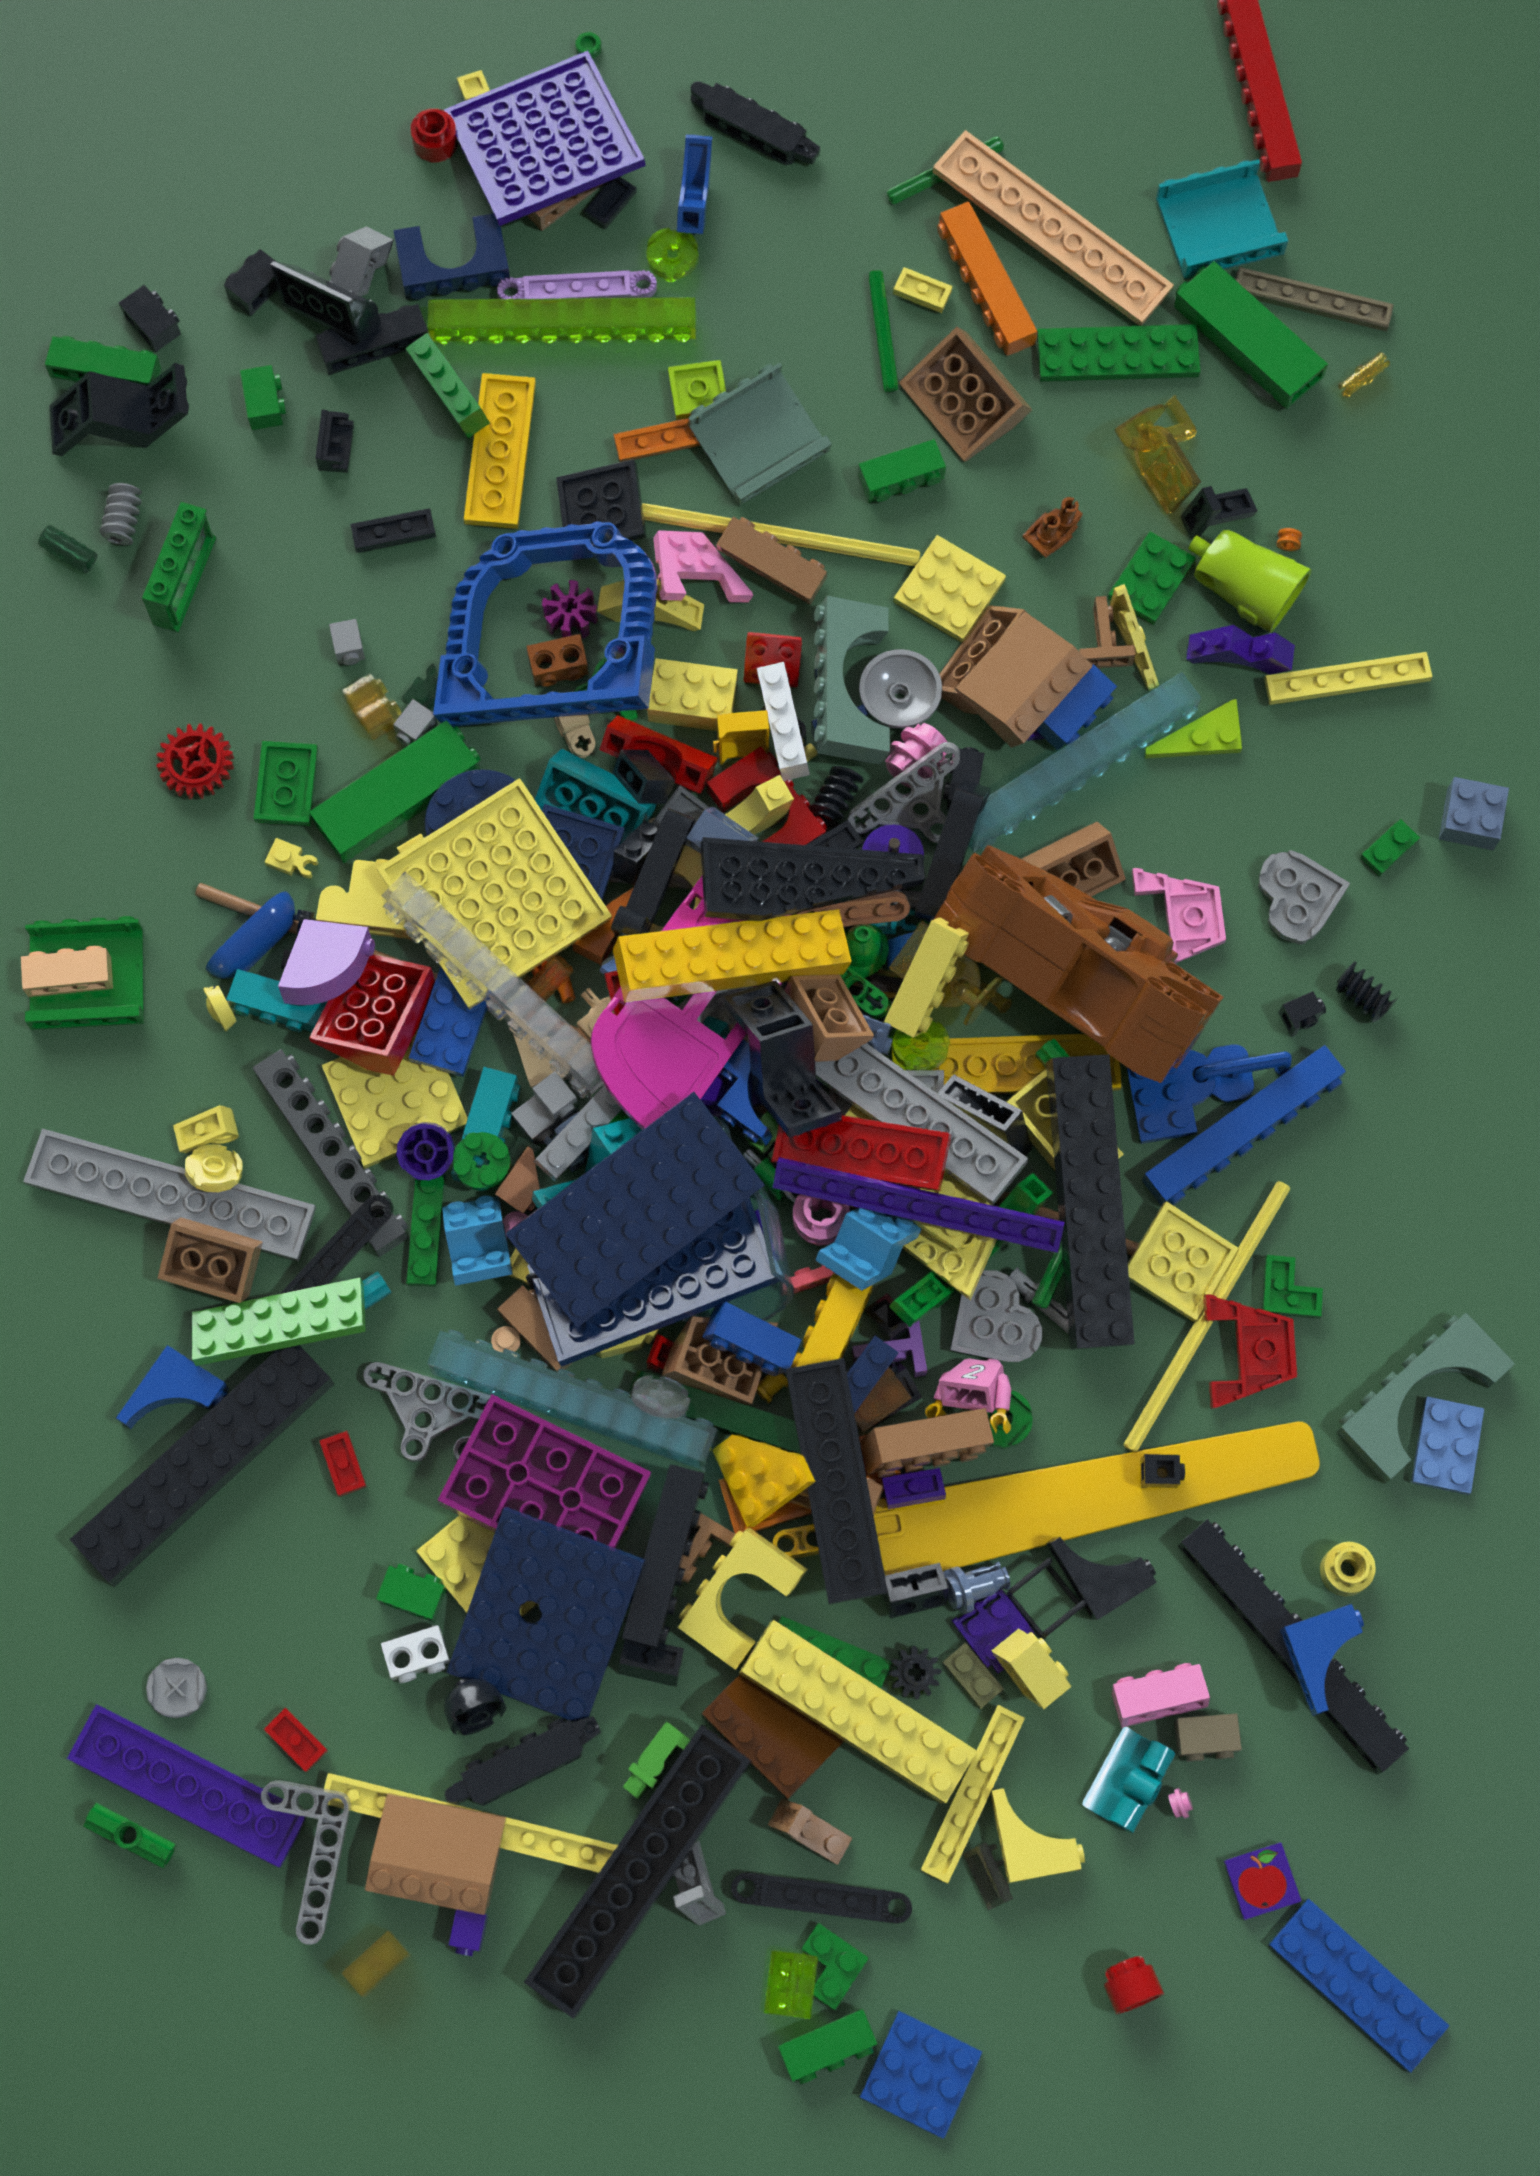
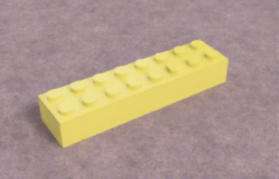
M775 1620L769 1623L739 1672L740 1675L941 1804L947 1803L977 1753V1750Z

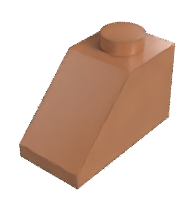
M528 1146L509 1171L506 1179L494 1192L498 1197L523 1214L526 1209L530 1212L534 1209L536 1205L532 1200L533 1191L540 1190L536 1164L533 1162L535 1160L534 1152Z

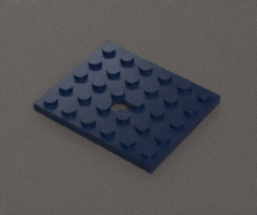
M505 1506L446 1673L462 1679L486 1680L493 1684L500 1694L573 1722L590 1717L645 1559ZM527 1601L536 1602L542 1612L541 1619L534 1623L525 1621L520 1614L521 1605Z

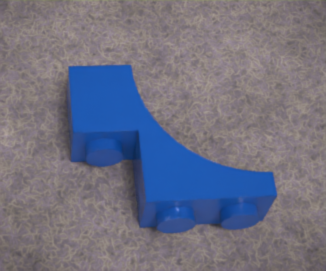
M686 134L682 184L678 204L677 232L703 234L707 197L710 189L713 137Z
M743 1039L721 1070L720 1075L733 1086L717 1106L722 1113L720 1117L728 1125L734 1127L737 1124L744 1130L742 1134L753 1143L760 1141L766 1146L773 1136L770 1130L758 1119L753 1108L749 1043Z

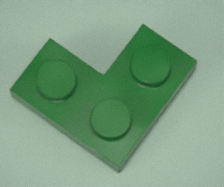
M1266 1255L1262 1310L1284 1316L1320 1319L1322 1316L1323 1288L1294 1286L1296 1257Z
M818 1923L802 1947L803 1951L826 1966L810 1993L833 2010H836L869 1958Z

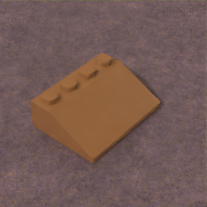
M956 327L899 382L965 462L1013 429L1032 411V408L972 337L959 327Z
M1024 612L954 690L1013 748L1025 743L1092 668V664L1072 644Z
M388 1793L370 1860L365 1891L485 1915L490 1905L506 1817Z

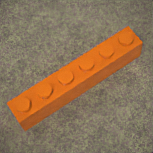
M968 201L941 212L939 224L937 225L939 236L942 240L946 239L949 245L950 257L954 262H958L962 280L964 283H969L972 289L973 301L976 305L980 304L983 310V319L988 327H992L998 348H1003L1006 356H1009L1035 345L1038 331L970 202Z

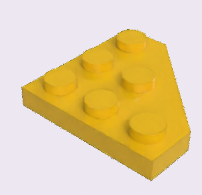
M731 1435L712 1450L747 1527H755L815 1482L803 1455L790 1453L763 1442L750 1440L741 1435Z

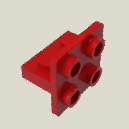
M748 632L743 681L745 683L760 684L757 668L784 662L789 686L796 688L799 680L802 638Z

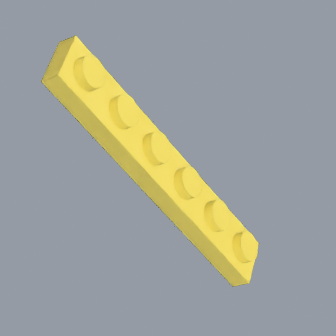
M1427 652L1266 675L1264 681L1269 704L1273 705L1428 682L1432 679V672Z
M997 1705L977 1748V1753L965 1773L920 1871L946 1884L949 1883L1024 1722V1717Z

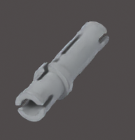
M1017 1267L1009 1278L1015 1282L1018 1292L1025 1297L1024 1300L1027 1303H1032L1040 1283L1035 1284ZM1052 1298L1048 1308L1041 1309L1037 1307L1069 1334L1067 1310Z

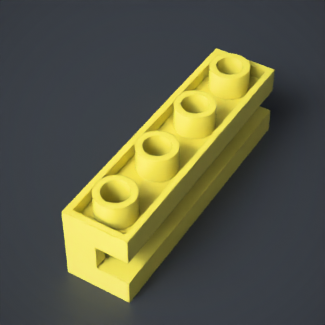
M940 917L931 921L884 1022L891 1024L894 1028L913 1038L922 1032L926 1033L933 1020L930 1017L934 1007L938 1008L945 995L942 989L945 983H949L954 977L957 970L954 964L958 957L961 958L969 945V942L966 941L969 935L968 932L961 928L954 929L948 926L949 922Z

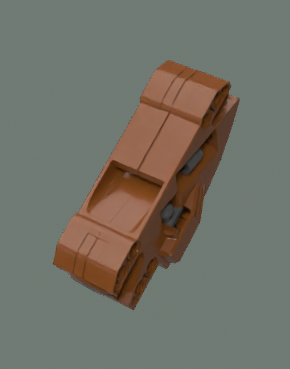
M990 845L985 847L981 856L976 853L971 855L964 869L951 886L946 900L934 918L940 917L949 922L948 926L954 929L961 928L969 933L966 939L969 945L964 953L966 956L986 965L1103 1046L1109 1055L1135 1073L1160 1083L1166 1078L1172 1067L1177 1069L1181 1065L1224 998L1176 965L1174 962L1178 957V953L1172 950L1174 944L1172 938L1128 908L1095 900L1060 878Z

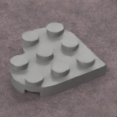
M1292 850L1272 854L1263 863L1258 883L1259 890L1272 901L1269 909V927L1282 939L1299 945L1313 939L1321 931L1350 885L1348 881L1303 854Z
M984 1270L971 1300L961 1294L950 1350L1006 1362H1020L1029 1358L1038 1350L1042 1340L1041 1324L1038 1317L1029 1308L1019 1305V1292L1015 1282L1008 1275L997 1270Z

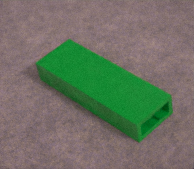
M1215 261L1208 267L1203 266L1200 268L1190 282L1182 283L1176 290L1174 308L1192 324H1197V328L1286 410L1325 377L1328 363Z
M447 720L309 811L312 822L343 864L428 808L433 795L446 781L467 771L480 770V756L472 746L468 748L463 742L465 737L457 726L452 727Z

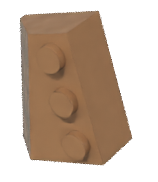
M690 1317L670 1349L662 1376L744 1405L752 1404L762 1374L761 1366L753 1362L751 1364L744 1363L735 1357V1353L728 1350L721 1351L712 1347L710 1341L702 1338L710 1318ZM767 1322L775 1327L778 1325L775 1322Z

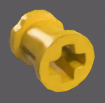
M783 1373L777 1376L767 1374L759 1381L756 1393L769 1404L772 1402L771 1398L780 1389L789 1386L788 1379Z

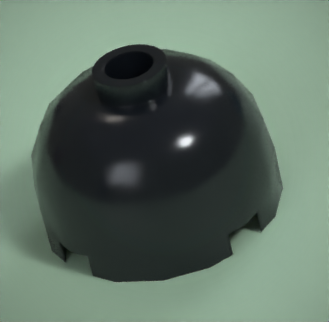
M465 1678L458 1681L448 1694L444 1705V1713L452 1733L456 1735V1731H461L464 1736L478 1733L493 1725L494 1721L492 1718L498 1713L502 1717L507 1707L500 1692L493 1684L482 1679Z

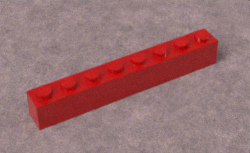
M1218 0V13L1223 15L1224 35L1226 38L1229 37L1230 58L1231 60L1235 59L1236 80L1241 82L1242 102L1244 105L1247 104L1248 125L1253 127L1255 133L1253 135L1255 150H1259L1261 156L1259 158L1260 170L1262 173L1265 172L1267 182L1296 178L1299 176L1302 160L1258 0Z

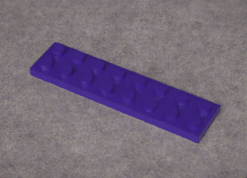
M98 1704L95 1705L67 1757L68 1760L279 1868L282 1867L307 1819L306 1816L268 1809L261 1800L262 1788ZM269 1792V1798L272 1802L281 1803L283 1801L282 1798Z

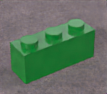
M935 439L859 463L858 477L868 502H883L899 493H911L920 486L938 484L942 479H945L946 465Z
M861 2009L781 2044L778 2048L792 2082L799 2080L800 2085L817 2078L815 2072L827 2067L828 2072L845 2066L843 2059L855 2054L858 2060L874 2053L872 2046L877 2045V2041L865 2012Z

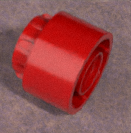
M426 109L417 114L411 123L412 142L416 154L421 159L437 163L449 159L455 153L458 141L456 138L455 122L450 114L441 109Z
M1140 1956L1113 1965L1105 1972L1108 1982L1104 1984V1987L1116 2015L1138 2008L1164 1995L1152 1964L1146 1965L1144 1959Z

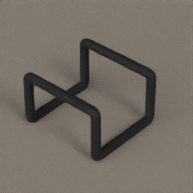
M1047 1558L1007 1592L1008 1598L1043 1640L1087 1604L1085 1600L1080 1601L1054 1570L1051 1566V1558ZM1046 1568L1076 1606L1042 1632L1013 1594Z

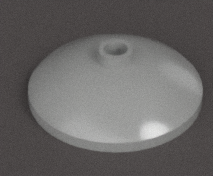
M891 650L875 657L864 669L859 685L860 699L868 714L877 722L892 728L914 727L929 719L938 708L942 695V681L936 667L923 655L910 650ZM901 693L905 697L903 699H897L895 695Z

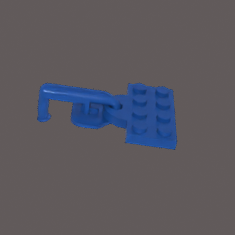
M1236 1044L1216 1047L1207 1058L1199 1052L1190 1050L1177 1069L1172 1067L1161 1083L1143 1077L1127 1067L1141 1144L1197 1134L1193 1106L1203 1103L1211 1094L1223 1102L1248 1098L1254 1090L1252 1072L1274 1068L1275 1072L1282 1076L1291 1069V1054L1289 1052H1278L1249 1058L1246 1049Z

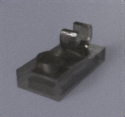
M984 1843L963 1853V1856L987 1909L991 1910L1012 1900L1013 1897L1007 1881L1004 1879L1001 1870L999 1871L998 1867L1004 1864V1860L995 1861L991 1854V1851L998 1848L997 1845L991 1844L988 1846L987 1843Z

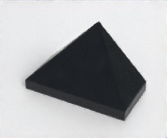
M888 1293L868 1306L864 1311L885 1340L893 1341L897 1340L909 1326L889 1307L894 1299Z

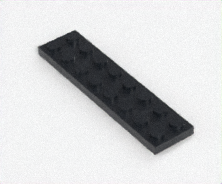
M844 1358L786 1369L801 1455L804 1456L815 1479V1482L807 1489L828 1603L832 1605L888 1594Z

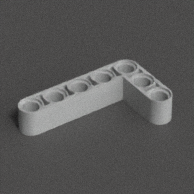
M275 1780L270 1782L261 1793V1800L268 1809L318 1819L296 1926L298 1939L304 1944H314L322 1938L326 1930L351 1802L349 1797L340 1791ZM272 1787H279L283 1790L284 1799L281 1803H274L270 1800L269 1790ZM309 1793L313 1796L314 1805L312 1808L305 1809L300 1806L298 1802L300 1794ZM333 1798L340 1799L344 1804L343 1813L339 1815L331 1813L328 1808L329 1801ZM332 1829L337 1833L338 1841L336 1844L328 1845L323 1841L322 1833L324 1830ZM327 1860L332 1866L331 1873L328 1875L319 1874L316 1870L317 1861ZM314 1890L321 1891L325 1895V1903L321 1906L313 1905L309 1899L310 1892ZM307 1921L315 1922L319 1927L318 1935H306L303 1930L304 1923Z

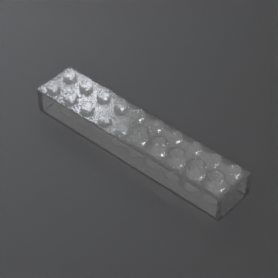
M404 872L381 895L384 902L382 907L386 911L385 914L396 925L400 922L404 924L403 927L407 930L406 934L417 944L422 941L427 949L426 952L437 963L442 960L448 969L447 972L457 982L461 980L466 982L465 985L469 988L467 991L477 1001L480 1002L484 999L487 1002L486 1005L489 1007V1012L496 1019L501 1021L504 1018L508 1022L509 1030L519 1040L525 1038L529 1041L528 1044L531 1046L529 1049L539 1059L542 1060L546 1057L553 1072L556 1071L561 1079L566 1076L570 1080L571 1088L582 1099L587 1096L591 1100L604 1086L594 1064L591 1044L407 872Z

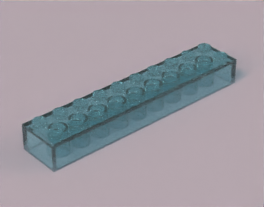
M449 1330L448 1333L439 1332L427 1363L432 1375L489 1395L493 1394L505 1401L706 1472L712 1450L717 1441V1429L713 1428L712 1422L703 1418H697L696 1421L685 1418L686 1414L674 1408H669L668 1411L657 1408L658 1403L646 1398H641V1401L629 1398L630 1393L621 1389L614 1388L613 1392L603 1389V1384L593 1379L586 1378L585 1382L575 1379L574 1373L564 1369H558V1372L547 1369L548 1365L536 1359H531L530 1362L519 1359L520 1355L508 1349H504L503 1352L492 1349V1344L483 1340L476 1339L475 1343L465 1340L464 1334L454 1330Z

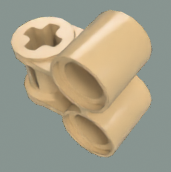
M588 714L553 717L560 735L566 740L570 752L580 758L589 756L594 750L596 743L589 727L590 720ZM578 738H581L583 742L588 741L589 744L586 747V751H583L582 748H576L575 745L579 742Z

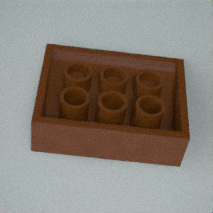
M739 1675L702 1712V1717L728 1743L753 1760L751 1765L786 1800H789L844 1743L843 1740L742 1675Z

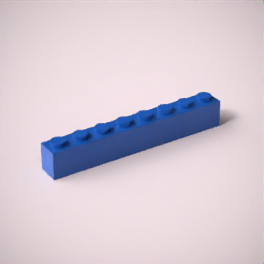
M1325 1045L1146 1172L1142 1182L1161 1206L1166 1201L1174 1206L1186 1196L1184 1193L1191 1187L1196 1190L1208 1181L1207 1175L1215 1170L1217 1173H1220L1231 1164L1229 1159L1236 1154L1242 1157L1253 1148L1252 1143L1260 1138L1264 1141L1276 1131L1274 1129L1275 1126L1281 1122L1286 1125L1298 1116L1296 1111L1305 1106L1308 1109L1321 1099L1318 1095L1325 1090L1331 1093L1343 1083L1341 1079L1346 1072L1329 1049Z

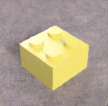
M1017 1629L992 1650L994 1656L1024 1697L1042 1709L1048 1707L1072 1687L1066 1679L1069 1675L1060 1662L1053 1661L1049 1656L1052 1652L1050 1647L1042 1638L1037 1639L1032 1632L1027 1634Z

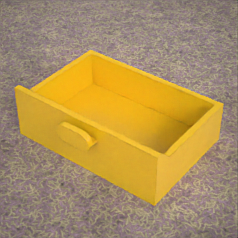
M767 710L717 714L718 741H713L714 752H717V749L719 751L720 765L727 759L744 758L760 746L766 753L769 752Z

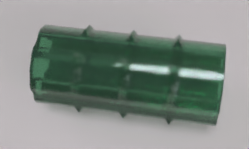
M48 525L44 529L38 540L40 547L83 573H88L97 560L98 555L95 551L52 525Z

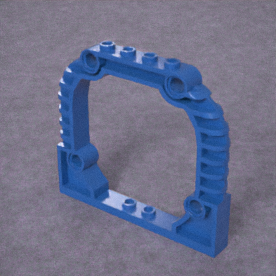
M593 522L587 525L571 524L560 528L545 527L541 530H519L516 533L502 534L493 541L491 550L479 557L480 562L466 570L464 579L458 583L455 589L456 594L451 603L452 612L449 618L450 627L448 628V642L446 643L447 652L446 655H441L433 712V715L440 723L447 720L451 726L649 709L655 654L651 638L653 636L654 609L658 588L657 575L647 554L634 542L623 537L614 524ZM595 558L599 564L605 567H623L625 584L618 638L613 639L606 646L604 653L607 662L588 680L587 691L548 692L545 695L535 696L524 694L521 697L494 699L483 686L487 682L488 672L478 661L483 614L489 595L502 579L521 576L528 571L532 564Z

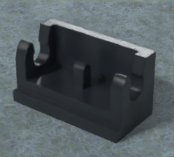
M322 409L315 457L319 471L348 473L354 421L349 420V414Z
M624 1641L619 1662V1674L677 1687L684 1648L660 1643L659 1650Z

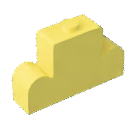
M377 859L376 862L355 860L348 893L336 885L326 887L321 892L316 921L368 927L371 935L423 940L377 870L379 866L389 860Z

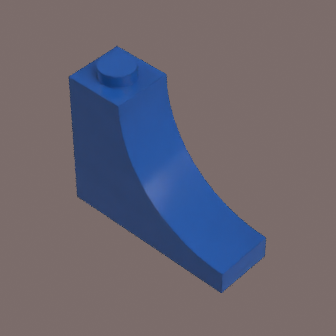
M167 1345L116 1419L131 1429L144 1415L168 1404L188 1403L201 1406L210 1411L228 1395L227 1390L229 1387L225 1382L202 1367L195 1366L193 1361Z
M1352 1604L1297 1622L1280 1630L1312 1716L1329 1710L1325 1698V1677L1334 1654L1346 1641L1363 1633L1361 1627H1364L1362 1616L1358 1609L1354 1610Z

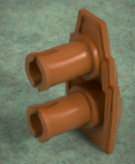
M1064 498L1060 509L1055 508L1048 514L1045 512L1022 535V538L1043 557H1048L1073 538L1072 534L1077 530V524L1083 515L1078 510V501L1073 505L1075 498Z

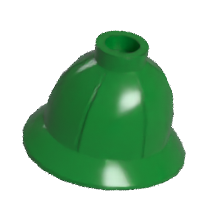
M858 924L851 926L844 931L852 961L849 967L863 978L875 974L885 963L889 951L888 940L884 932L875 925Z

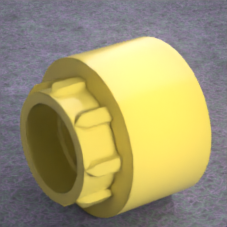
M1343 1542L1334 1546L1325 1554L1320 1564V1576L1324 1585L1332 1593L1339 1596H1353L1363 1591L1373 1581L1376 1571L1372 1554L1364 1546L1355 1542ZM1342 1562H1348L1354 1567L1353 1576H1346L1342 1573Z

